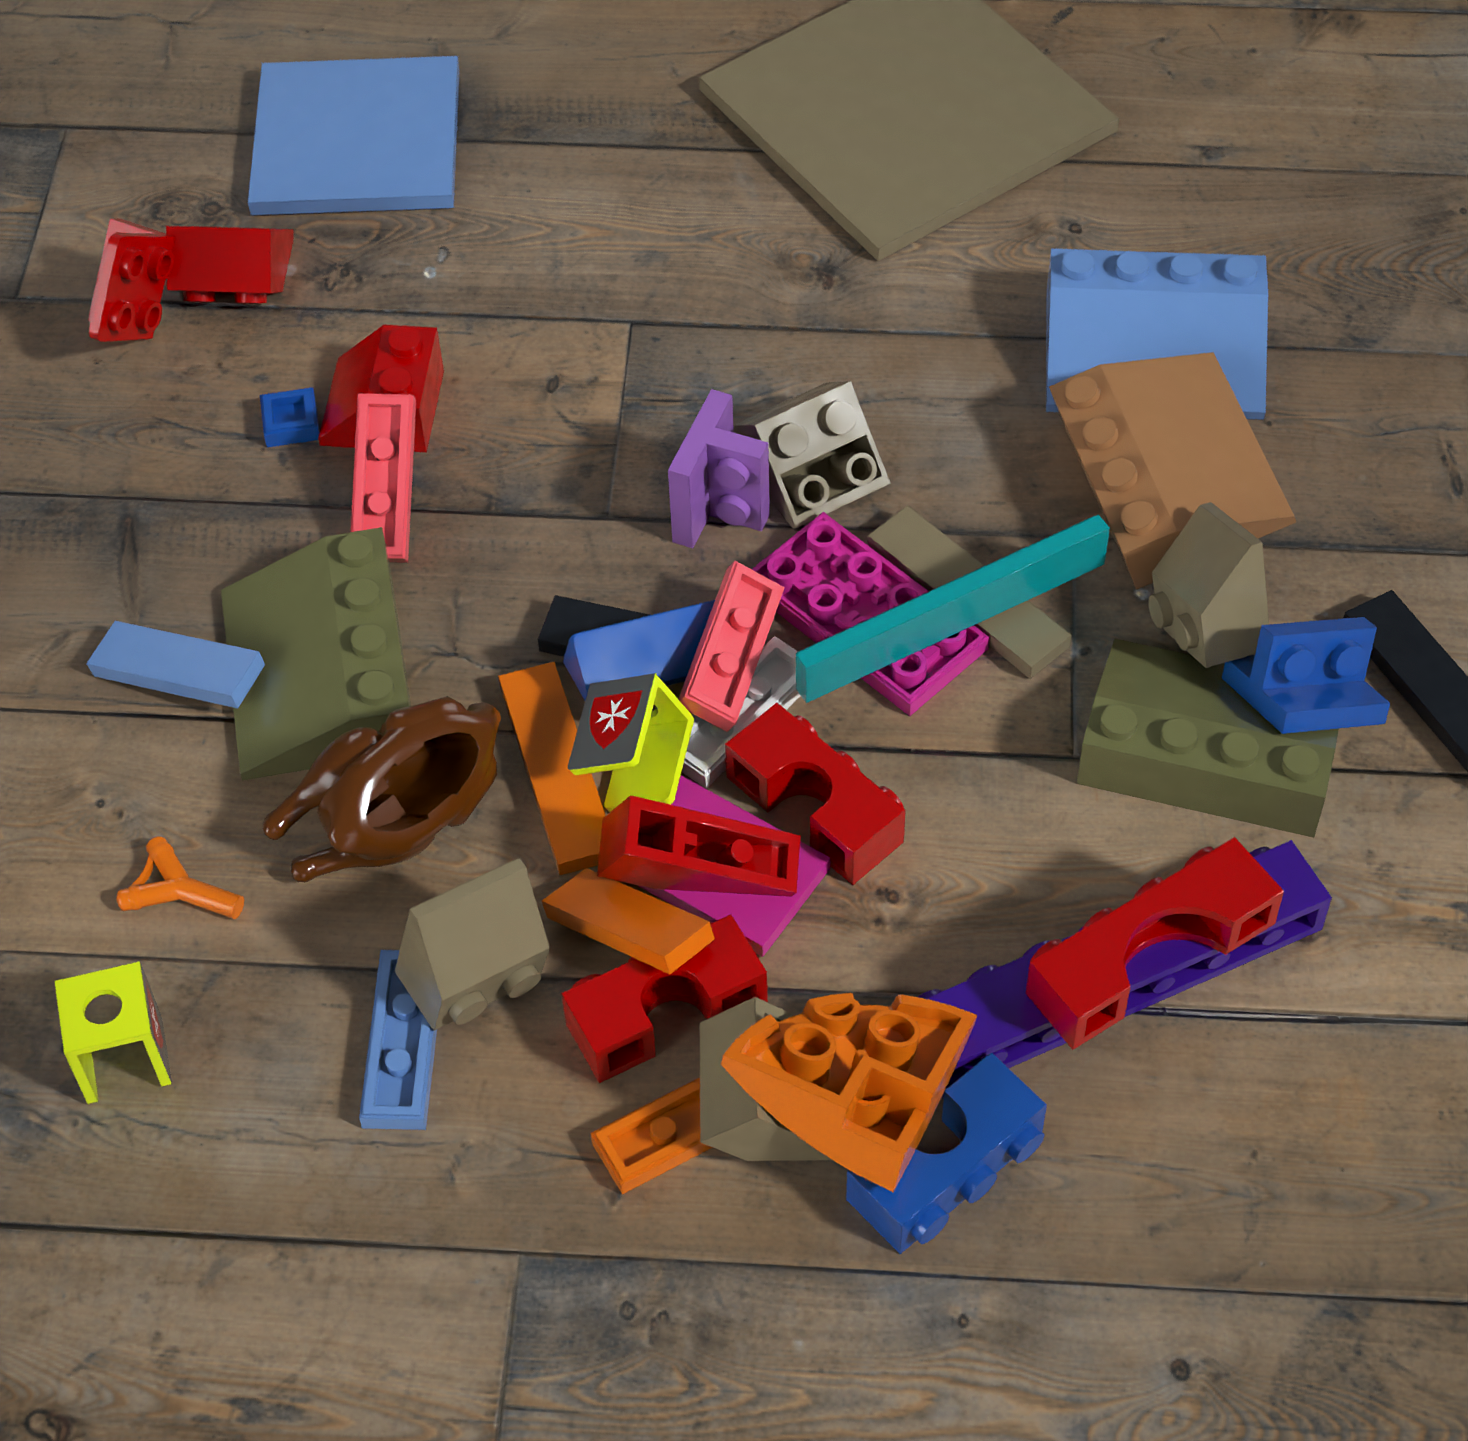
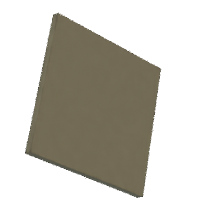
M851 0L699 77V90L877 261L888 257L1116 133L1119 124V118L982 0Z

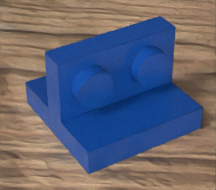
M1365 617L1261 625L1255 655L1225 662L1222 679L1282 734L1381 725L1386 723L1390 702L1365 682L1377 627Z

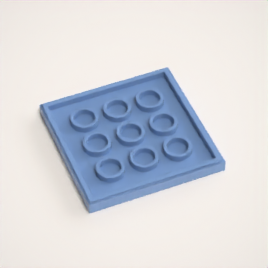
M458 56L262 63L248 196L250 214L277 215L454 208L459 92Z

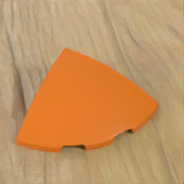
M853 993L827 995L809 999L801 1014L779 1022L771 1014L750 1026L731 1044L723 1054L721 1065L747 1094L778 1122L807 1144L851 1172L894 1192L947 1087L975 1025L977 1015L951 1005L908 995L896 996L890 1006L860 1005L854 999Z

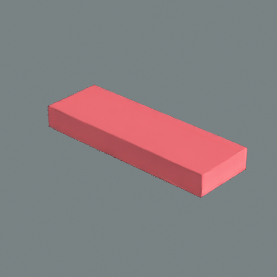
M358 394L350 532L382 527L389 562L408 563L416 399L414 395Z
M734 561L725 572L678 698L690 713L726 732L737 723L785 588L737 561Z

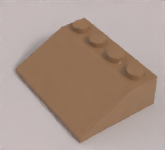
M1214 352L1100 364L1049 386L1062 423L1136 590L1153 583L1152 571L1201 504L1212 502L1256 538H1261L1296 523L1295 516Z

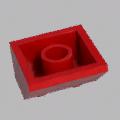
M166 226V234L175 236L172 249L174 264L170 275L166 279V290L183 291V301L214 302L215 292H235V302L267 303V293L283 292L294 240V229Z
M384 324L338 358L318 438L320 446L355 448L358 394L414 395L416 399L414 452L427 453L444 374L437 328Z

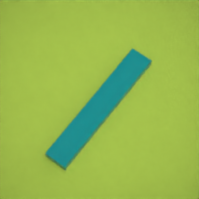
M1100 515L1092 516L796 653V690L803 700L808 703L1105 565L1110 531L1109 526Z

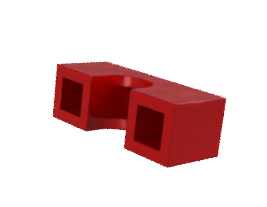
M775 703L725 743L726 777L766 812L771 811L783 800L796 795L811 796L824 803L823 806L810 816V847L830 857V867L851 885L857 883L904 843L906 809L899 797L885 786L878 787L861 773L859 766L850 755L841 750L836 752L818 737L816 730L809 721L799 715L794 717L779 703Z
M732 914L715 922L710 921L715 939L671 974L631 957L627 963L604 974H590L581 978L571 989L561 993L566 1025L599 1083L656 1057L654 1029L648 1015L655 1007L668 1001L688 1002L696 1006L707 1020L754 997L768 1002L767 971Z

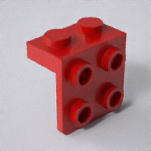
M110 218L88 321L91 322L89 327L90 338L100 342L153 339L154 330L158 327L162 318V306L160 303L165 280L170 275L174 264L172 249L175 236L124 219Z

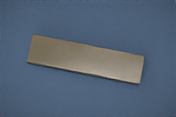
M908 505L868 535L867 545L928 591L984 566ZM1028 600L974 625L990 637L989 646L1029 679L1044 669L1071 645L1072 635Z

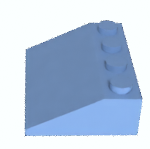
M1051 248L1046 292V412H1058L1049 386L1097 365L1214 352L1246 419L1264 420L1266 413L1268 330L1266 256Z

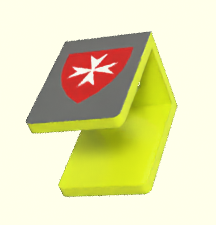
M656 673L591 683L570 755L568 769L574 775L613 770L604 802V807L609 812L614 810L630 795L671 805L675 800L695 718ZM653 705H655L657 709L652 711Z
M140 961L55 981L64 1054L87 1104L98 1102L92 1052L143 1041L161 1087L172 1084L161 1013ZM114 995L122 1001V1009L119 1015L108 1023L94 1024L85 1018L87 1005L98 996Z

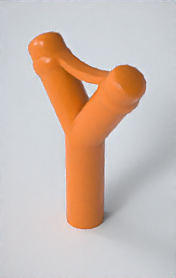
M162 836L154 837L147 843L146 851L149 856L143 872L131 886L120 889L116 895L117 904L122 911L139 910L142 907L182 900L232 919L239 917L245 902L244 897L190 878L174 853L173 847ZM154 865H156L164 880L145 884L153 871Z

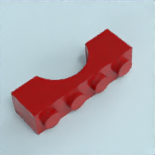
M1235 837L1215 849L1211 846L1202 848L1190 857L1181 870L1166 879L1155 877L1149 880L1136 892L1133 899L1115 910L1104 908L1095 913L1085 923L1082 930L1064 941L1060 939L1051 940L1040 947L1031 958L1029 964L1026 995L1070 1048L1074 1050L1125 1018L1131 987L1125 967L1137 953L1159 942L1188 940L1207 945L1226 955L1276 923L1284 890Z

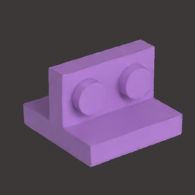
M711 389L668 469L672 542L694 548L710 516L721 519L730 525L745 526L761 532L770 516L768 442L734 433L732 395Z

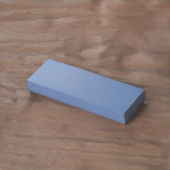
M114 621L86 663L94 677L237 709L265 666L259 651Z
M380 950L359 1115L363 1129L426 1130L437 1030L433 1031L395 973L400 950Z

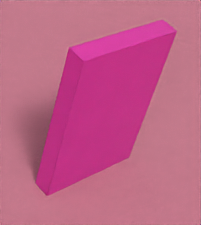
M682 775L680 776L675 800L671 805L779 830ZM800 841L797 893L793 896L681 891L639 887L665 902L707 921L715 922L732 914L754 952L764 957L830 870V857Z

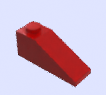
M630 795L602 820L597 876L652 889L793 896L797 893L801 835Z

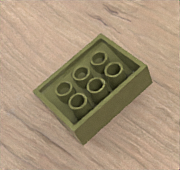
M382 527L325 536L221 590L226 644L259 651L265 662L264 668L239 708H233L242 781L309 770L323 749L343 733L360 727L380 730L391 712L411 706L392 575Z
M1115 638L1094 698L1083 739L1077 784L1314 838L1326 798L1339 729L1282 734L1222 679L1225 663L1205 668L1192 655Z

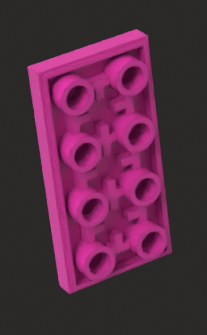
M824 512L752 568L755 572L785 587L776 612L815 643L929 592ZM971 626L861 679L908 716H911L989 649L990 637L976 626Z

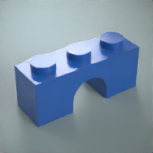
M991 1052L944 1091L942 1122L959 1138L961 1143L953 1150L942 1154H928L916 1149L894 1192L847 1170L846 1200L899 1254L904 1252L915 1241L925 1244L944 1228L949 1220L948 1214L965 1199L969 1203H974L983 1197L997 1179L996 1173L1013 1159L1017 1163H1021L1038 1149L1045 1136L1043 1134L1047 1104Z

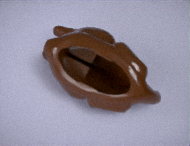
M446 696L391 712L380 730L370 727L355 728L343 733L329 743L315 759L293 793L264 818V834L269 839L278 840L307 812L318 806L317 813L328 834L327 837L332 847L294 858L291 863L293 879L297 882L306 883L318 876L346 868L382 867L401 863L424 851L432 843L435 835L446 825L454 827L464 824L497 776V762L493 751L501 720L500 712L488 703H474L466 710L460 702Z

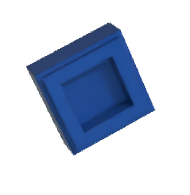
M313 387L260 395L263 432L267 448L318 440L320 428Z

